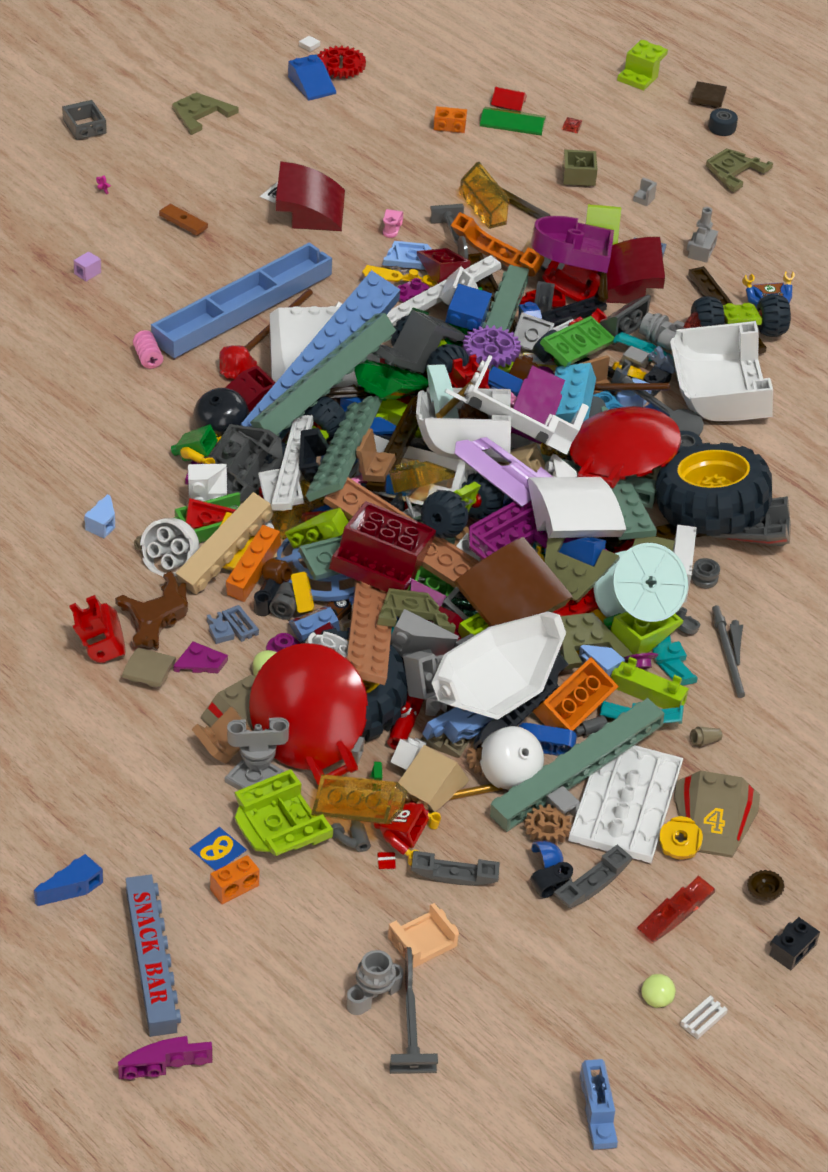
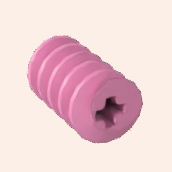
M147 330L138 332L133 338V345L141 364L149 369L160 366L163 362V356L153 333Z

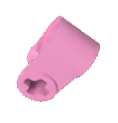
M386 209L383 223L385 224L383 235L385 237L393 238L398 235L403 222V211Z

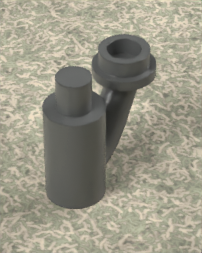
M602 715L582 722L579 727L574 729V732L577 736L581 734L588 736L601 730L608 722Z
M358 818L351 820L352 826L350 831L352 838L344 834V827L340 823L331 825L333 828L332 838H337L343 844L356 848L358 852H365L370 849L371 844L365 825Z

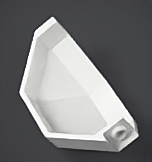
M544 612L488 627L444 654L432 681L438 701L498 720L541 693L566 635L560 615Z

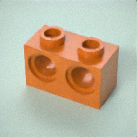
M436 106L434 130L465 133L467 109Z
M246 855L210 873V890L218 901L224 904L258 887L260 869Z

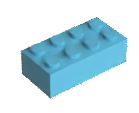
M580 363L567 367L558 366L556 367L555 376L564 379L565 383L561 391L562 399L555 416L570 423L583 403L589 406L583 420L584 422L589 418L596 383V376L591 363Z

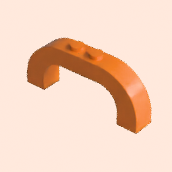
M459 212L451 224L456 234L464 236L466 242L486 256H493L507 267L513 265L528 268L529 276L531 277L537 274L545 261L542 255L529 247L524 253L483 231L473 218Z

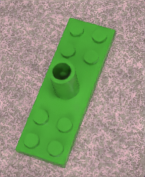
M589 316L544 337L540 344L547 353L555 357L554 362L557 366L567 367L613 344L615 337L592 316Z

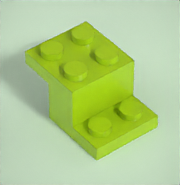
M640 40L627 52L625 69L618 75L617 81L644 91L658 78L660 61L667 55L668 49L649 43L646 40Z

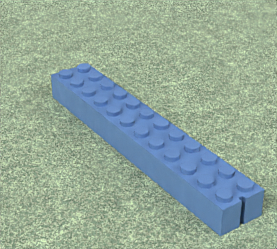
M309 242L151 324V332L156 339L158 347L171 357L176 358L332 275V258L323 251L320 252V249Z
M371 270L245 418L241 426L253 427L250 421L374 314L386 313L387 315L399 301L400 289ZM292 425L279 432L278 437L281 438V441L291 430Z

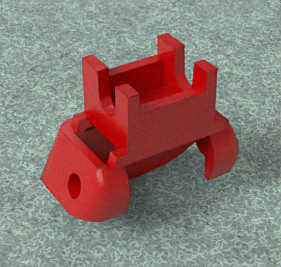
M553 260L542 276L547 283L555 284L556 290L576 301L593 297L600 285L598 271L567 264L561 270L557 269L560 262ZM588 278L593 281L589 288L585 284Z
M475 354L469 356L468 364L463 367V360L461 358L453 360L452 372L448 374L452 388H464L472 380L475 372H480L477 370L479 364L476 362L477 356ZM488 368L478 387L479 389H490L488 386Z
M96 595L86 598V602L89 605L86 609H81L76 603L69 605L73 612L75 623L73 629L82 640L83 646H86L87 654L93 661L104 663L118 656H125L123 632L118 614L113 607L107 603L101 604ZM102 633L105 634L106 638L91 645L87 642L90 638Z

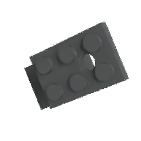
M412 310L393 348L381 344L379 345L380 348L373 355L381 359L385 358V363L394 367L396 364L400 369H407L412 373L417 371L424 373L427 368L428 358L431 357L430 354L436 351L435 349L442 338H448L453 342H457V340L463 342L465 334L443 320Z

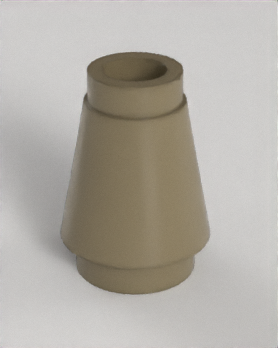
M697 726L691 730L690 739L693 745L701 747L722 740V731L720 728Z

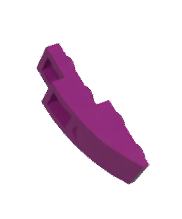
M182 1036L149 1044L118 1061L119 1079L131 1080L139 1077H158L166 1075V1067L213 1063L212 1042L188 1044V1037Z

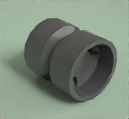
M284 582L279 586L269 605L271 613L279 619L288 620L292 618L297 609L293 585L289 582Z

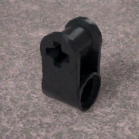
M654 366L644 376V381L647 383H669L672 374ZM651 390V395L656 396L661 390Z
M559 862L534 872L530 877V881L541 898H548L563 886L565 882L572 881L573 867L567 862Z

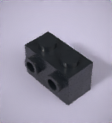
M798 917L793 923L789 922L785 926L780 936H774L770 942L771 951L769 956L791 971L817 945L820 931Z

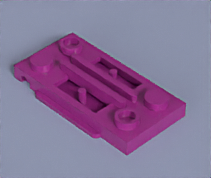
M531 366L527 378L523 380L513 409L544 424L549 414L556 415L562 399L561 391L565 380L535 366ZM511 427L512 433L541 445L542 442Z

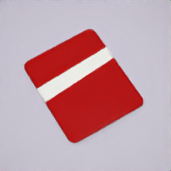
M378 852L379 869H396L395 852Z

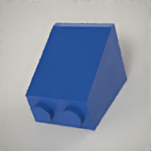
M458 283L449 305L445 322L469 330H473V328L479 330V326L482 327L486 321L492 293Z

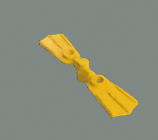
M366 265L362 271L365 277L372 270L385 280L391 282H398L400 280L411 282L412 279L419 278L429 287L438 284L431 280L429 275H425L422 279L415 269L409 270V274L402 275L401 272Z

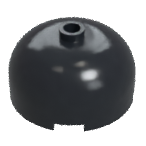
M215 388L207 391L198 399L194 407L193 417L197 429L211 425L214 433L217 435L216 437L219 438L222 437L230 424L241 426V423L250 414L245 399L237 391L230 388Z

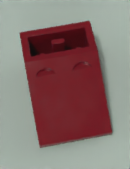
M257 365L241 372L225 388L233 389L241 394L251 413L276 382Z

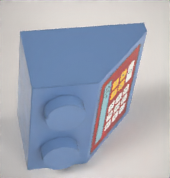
M327 606L289 621L300 643L308 638L315 629L328 622H331L336 630L340 631L339 620L331 607Z

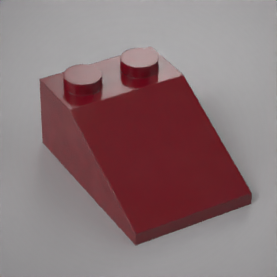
M448 248L417 251V256L431 280L438 284L446 280L459 267L464 269L470 267V260Z

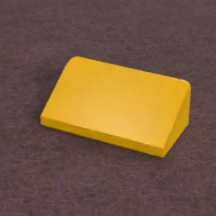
M306 572L292 574L291 579L298 612L309 613L314 611L315 607L308 574Z

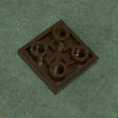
M697 81L691 102L697 105L704 104L710 105L713 108H721L727 86Z

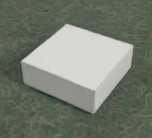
M307 36L299 41V46L311 52L320 46V41Z

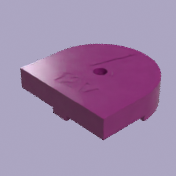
M546 216L535 221L530 244L537 253L553 261L607 273L611 258L614 230L578 223V218Z

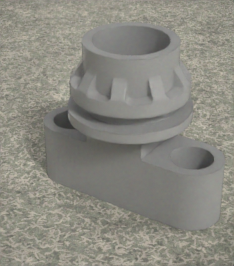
M648 312L641 322L639 333L644 335L648 341H652L654 344L672 351L670 341L675 337L676 330L692 328V326L678 320L671 323L666 315Z
M269 718V729L262 731L260 724L255 725L254 731L246 730V719L232 720L227 725L228 743L231 746L240 748V754L246 766L253 770L267 768L275 757L277 745L285 744L289 739V722L284 718Z
M373 950L363 956L356 971L357 984L347 992L348 1012L353 1015H361L371 1009L373 997L376 998L378 994L387 991L390 995H393L402 988L403 968L398 964H394L386 952Z

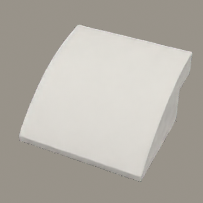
M528 477L537 531H547L548 538L621 537L626 531L619 503L610 486L601 477Z

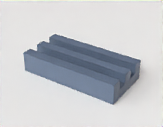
M240 605L222 611L224 621L228 620L233 632L241 642L245 641L246 637L248 639L252 638L253 634L255 636L259 635V629ZM241 619L244 621V623L248 626V628H249L250 630H248V629L244 626V624H243V622L241 621Z

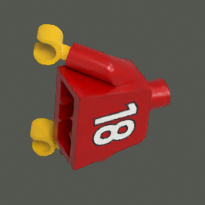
M410 802L403 805H392L384 817H375L374 827L381 830L383 838L388 844L402 855L406 854L408 856L407 863L412 866L413 851L418 850H410L409 848H414L427 822L431 829L438 828L441 815L438 812L430 814L429 810L425 809L421 803Z

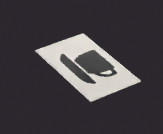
M278 182L260 197L275 203Z

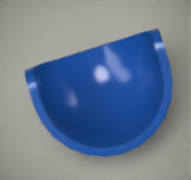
M548 841L532 843V852H541L544 869L559 862H564L561 850L554 843Z

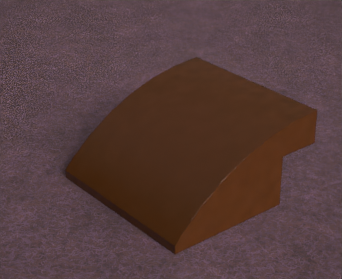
M524 537L495 551L454 581L457 588L489 627L544 612L556 611L566 606L573 597Z

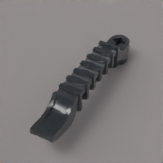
M559 652L543 691L500 719H492L475 738L473 743L475 750L483 744L484 740L491 733L504 727H517L559 687L557 684L558 674L569 665Z

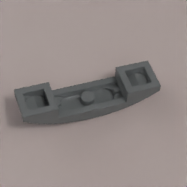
M617 844L602 855L601 862L576 881L572 882L569 880L557 889L554 895L568 908L575 907L589 900L608 886L629 865L632 857Z
M413 851L411 871L443 883L485 885L498 882L500 862L478 859L476 865L435 859V853Z

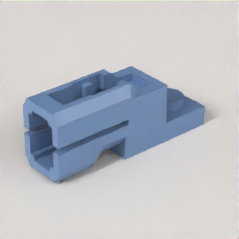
M455 707L427 722L422 734L428 740L434 736L439 737L444 733L454 744L463 738L471 739L478 735L494 718L467 710L463 711L461 708Z
M603 1059L585 1060L581 1065L580 1082L586 1100L585 1112L593 1150L617 1148L618 1141L614 1127L615 1107L605 1061ZM591 1070H600L599 1075L592 1077Z

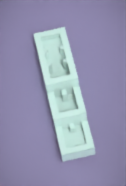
M427 365L431 402H434L435 414H437L453 398V396L444 392L445 389L451 391L453 389L445 365ZM457 406L450 410L443 418L459 419Z

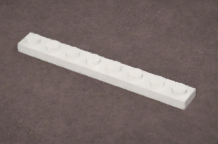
M490 255L465 270L477 282L501 269V263ZM446 280L391 309L387 316L393 326L397 324L396 322L399 319L401 320L402 317L409 315L412 308L425 311L443 301L440 298V294Z
M305 415L293 420L271 503L272 510H292L301 474L299 470L300 435L302 430L312 429L313 415Z

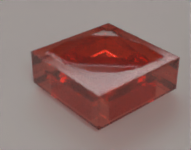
M567 117L563 124V130L578 133L582 120Z

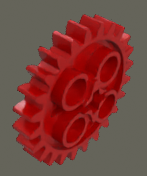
M335 45V48L329 46V49L324 48V51H320V54H317L324 63L329 76L333 75V78L337 76L340 79L342 77L348 79V76L353 78L354 75L358 76L359 73H363L366 67V57L363 56V53H359L360 50L355 51L354 47L349 49V46L343 48V45L340 47ZM340 56H343V68H339Z

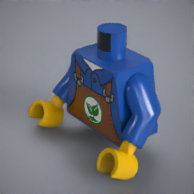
M787 271L783 275L786 285L784 283L752 285L751 283L755 279L754 275L750 274L749 280L745 275L742 283L747 286L748 302L754 304L757 308V304L762 297L769 294H778L785 297L790 303L793 291L791 282L795 276L794 272L791 273V278L786 276Z

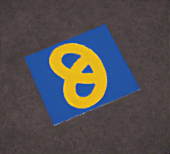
M218 827L189 848L215 871L228 865L247 851L245 847L221 827Z

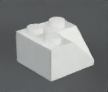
M188 464L189 498L207 501L227 495L226 464Z

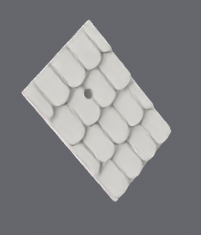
M634 745L591 774L568 841L596 849L600 848V850L607 852L618 844L633 859L652 863L659 841L660 830L665 822L683 758Z

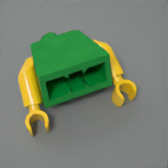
M207 425L183 434L178 443L171 446V452L174 456L180 455L183 461L193 460L199 464H215L213 458L205 459V457H208L221 437H216L217 435L214 433L211 425Z

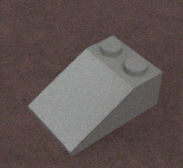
M404 609L391 634L390 645L395 648L401 657H403V653L418 652L425 649H431L432 654L439 656L452 650L459 636Z

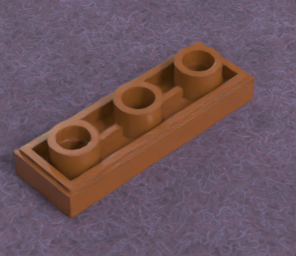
M171 203L159 210V216L194 235H199L208 228V223Z

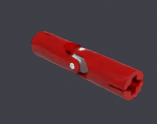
M407 692L406 705L401 708V717L395 722L387 741L392 749L396 750L400 739L408 740L424 699L411 697Z

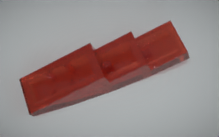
M698 875L686 888L682 887L671 899L666 898L637 929L653 943L695 912L715 893V888Z

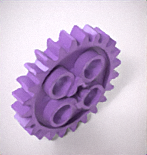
M486 325L484 329L479 326V330L473 328L472 332H468V335H465L463 349L468 356L475 354L477 356V363H481L482 360L486 362L488 356H492L488 368H491L492 365L498 368V365L505 367V363L511 365V361L514 362L516 357H519L521 342L518 341V336H514V332L508 333L509 329L503 331L502 327L496 329L495 325L492 328Z

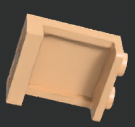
M435 903L430 905L428 913L402 926L396 920L389 924L388 939L404 959L406 947H411L413 968L457 947L459 936L457 927L449 922L445 912L439 909Z

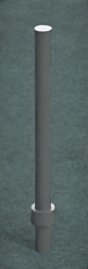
M715 605L712 607L715 617L713 621L720 634L737 697L743 698L745 692L727 634V623L725 617L722 616L720 606Z

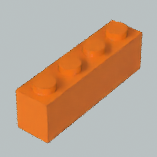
M266 525L261 526L226 580L228 596L243 602L246 601L262 576V567L269 559L274 557L281 546L280 531Z

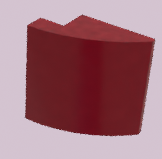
M280 161L276 211L292 212V229L342 232L345 189L332 178L313 168Z
M660 237L635 238L612 245L607 271L608 299L605 303L628 304L635 299L645 296L646 288L664 289L665 271Z
M365 501L344 527L340 547L333 554L329 569L385 592H388L389 588L407 590L411 580L415 578L435 537L436 530L423 523Z

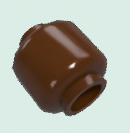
M269 559L262 567V574L264 580L270 578L275 580L276 583L282 584L291 579L292 569L286 561Z

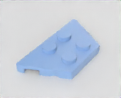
M394 241L387 256L384 257L382 265L424 270L425 268L417 256V251L431 250L432 248L428 244Z

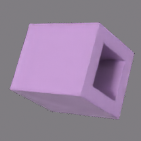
M90 252L74 260V274L84 281H88L101 273V259Z

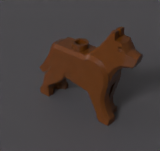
M171 571L163 575L167 582L161 587L163 591V596L144 603L125 595L115 598V604L121 607L122 611L130 613L138 629V632L133 636L134 647L142 646L158 649L159 635L162 628L168 625L173 626L178 620L187 615L186 583H181L179 586Z

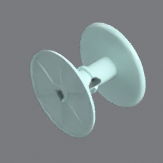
M642 543L627 551L615 553L619 555V561L616 564L614 563L608 569V572L594 585L597 605L607 618L627 611L637 619L656 622L671 617L680 609L687 595L688 578L683 563L673 551L660 544Z

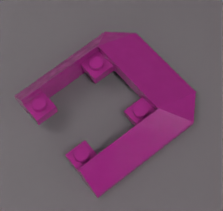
M514 501L469 526V549L483 560L521 537H524L529 544L537 541L546 549L548 534L547 531H537L532 501H529L522 507ZM585 537L566 538L564 543Z

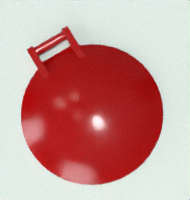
M636 406L618 407L605 410L586 419L571 443L569 451L575 465L578 464L582 467L577 477H601L610 488H614L620 479H625V476H644L652 473V469L658 466L663 467L669 463L680 448L681 434L675 421L660 411Z
M295 644L275 653L261 667L252 685L249 711L253 729L256 724L262 726V731L269 729V718L286 719L289 722V739L285 744L277 745L274 758L293 768L311 770L320 788L327 786L330 781L348 772L353 773L358 770L351 751L364 731L367 721L365 718L368 700L364 683L354 665L334 649L321 644ZM344 760L345 765L326 775L324 774L323 769Z

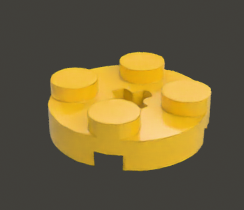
M684 816L674 817L671 821L664 824L659 835V842L663 853L680 860L695 857L701 848L703 840L702 830L695 824V821ZM683 834V837L687 838V840L678 842L675 837Z

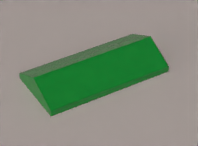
M484 107L480 126L542 136L546 116Z

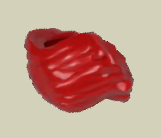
M242 345L223 347L219 353L220 374L228 379H235L241 372L257 366V361L252 358L248 349Z

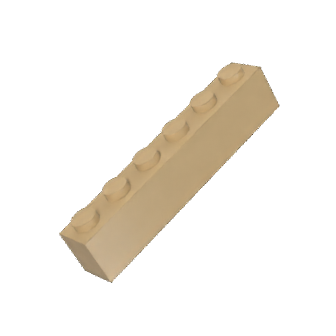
M253 492L176 572L179 583H186V588L195 595L200 590H204L208 582L220 573L221 568L226 563H229L240 549L245 547L247 541L257 534L265 522L267 523L272 518L273 510L271 504Z

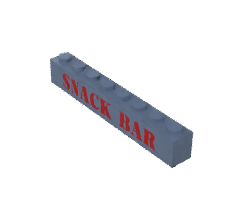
M152 874L125 878L126 894L149 1036L177 1033V1023H181L180 1009L175 1010L178 998L177 991H172L171 987L175 986L174 974L168 970L171 967L170 953L166 954L165 949H168L167 935H162V931H165L164 918H159V914L162 913L161 900H156V896H159L158 883H153Z

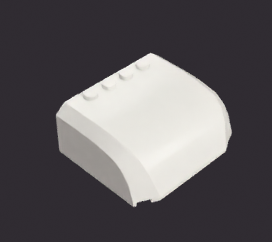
M295 306L277 308L270 313L271 378L275 382L279 380L340 307ZM373 353L367 356L368 360L380 362V358L373 355ZM355 371L345 375L339 384L333 385L331 388L347 387L352 384L360 387L357 383Z
M756 321L676 330L675 337L671 339L670 345L681 394L688 408L697 413L702 419L710 421H739L773 417V387L771 379H763L758 360L759 332Z
M429 387L425 393L424 391L418 392L416 419L425 443L437 455L460 459L454 454L457 441H474L487 437L510 453L511 416L488 415L489 419L436 418L434 402H431ZM462 388L452 389L453 392L458 393ZM477 389L510 407L511 389ZM460 401V402L456 405L457 408H461V407H462V404H463L462 401ZM492 449L483 451L496 462H508Z

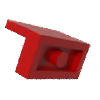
M495 87L491 105L521 111L523 102H526L527 95L525 92Z

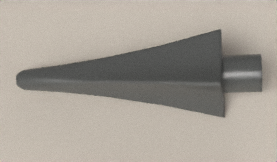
M733 620L728 634L732 643L736 664L739 666L743 624L739 625L738 620Z

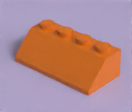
M590 657L542 702L533 713L545 726L573 731L619 686Z

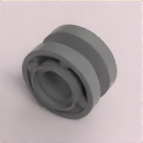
M702 558L697 560L693 565L691 576L693 583L702 588L714 587L718 583L720 566L712 559Z

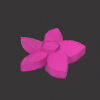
M105 175L96 177V181L99 184L97 188L99 190L103 189L106 194H109L107 188L111 185L107 183Z

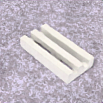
M711 995L681 1020L680 1026L696 1039H699L727 1014L728 1009L725 1006L722 1008L720 1002H714V998ZM715 1010L717 1011V1013L712 1018H710L704 1025H702L697 1031L694 1030L700 1023L705 1021L707 1017L710 1016Z

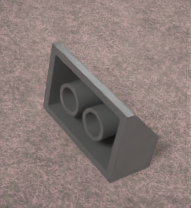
M646 295L631 301L607 318L601 320L599 324L614 337L621 332L628 335L632 334L640 328L644 316L649 312L651 296Z

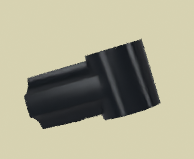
M270 578L264 581L260 590L254 594V613L256 615L267 616L271 613L269 605L281 584L276 583L275 580Z

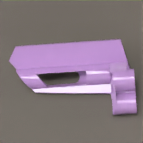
M487 437L474 441H457L455 444L454 454L521 507L531 501L528 477H553L542 467L537 472L533 471ZM492 449L510 464L501 466L483 451Z

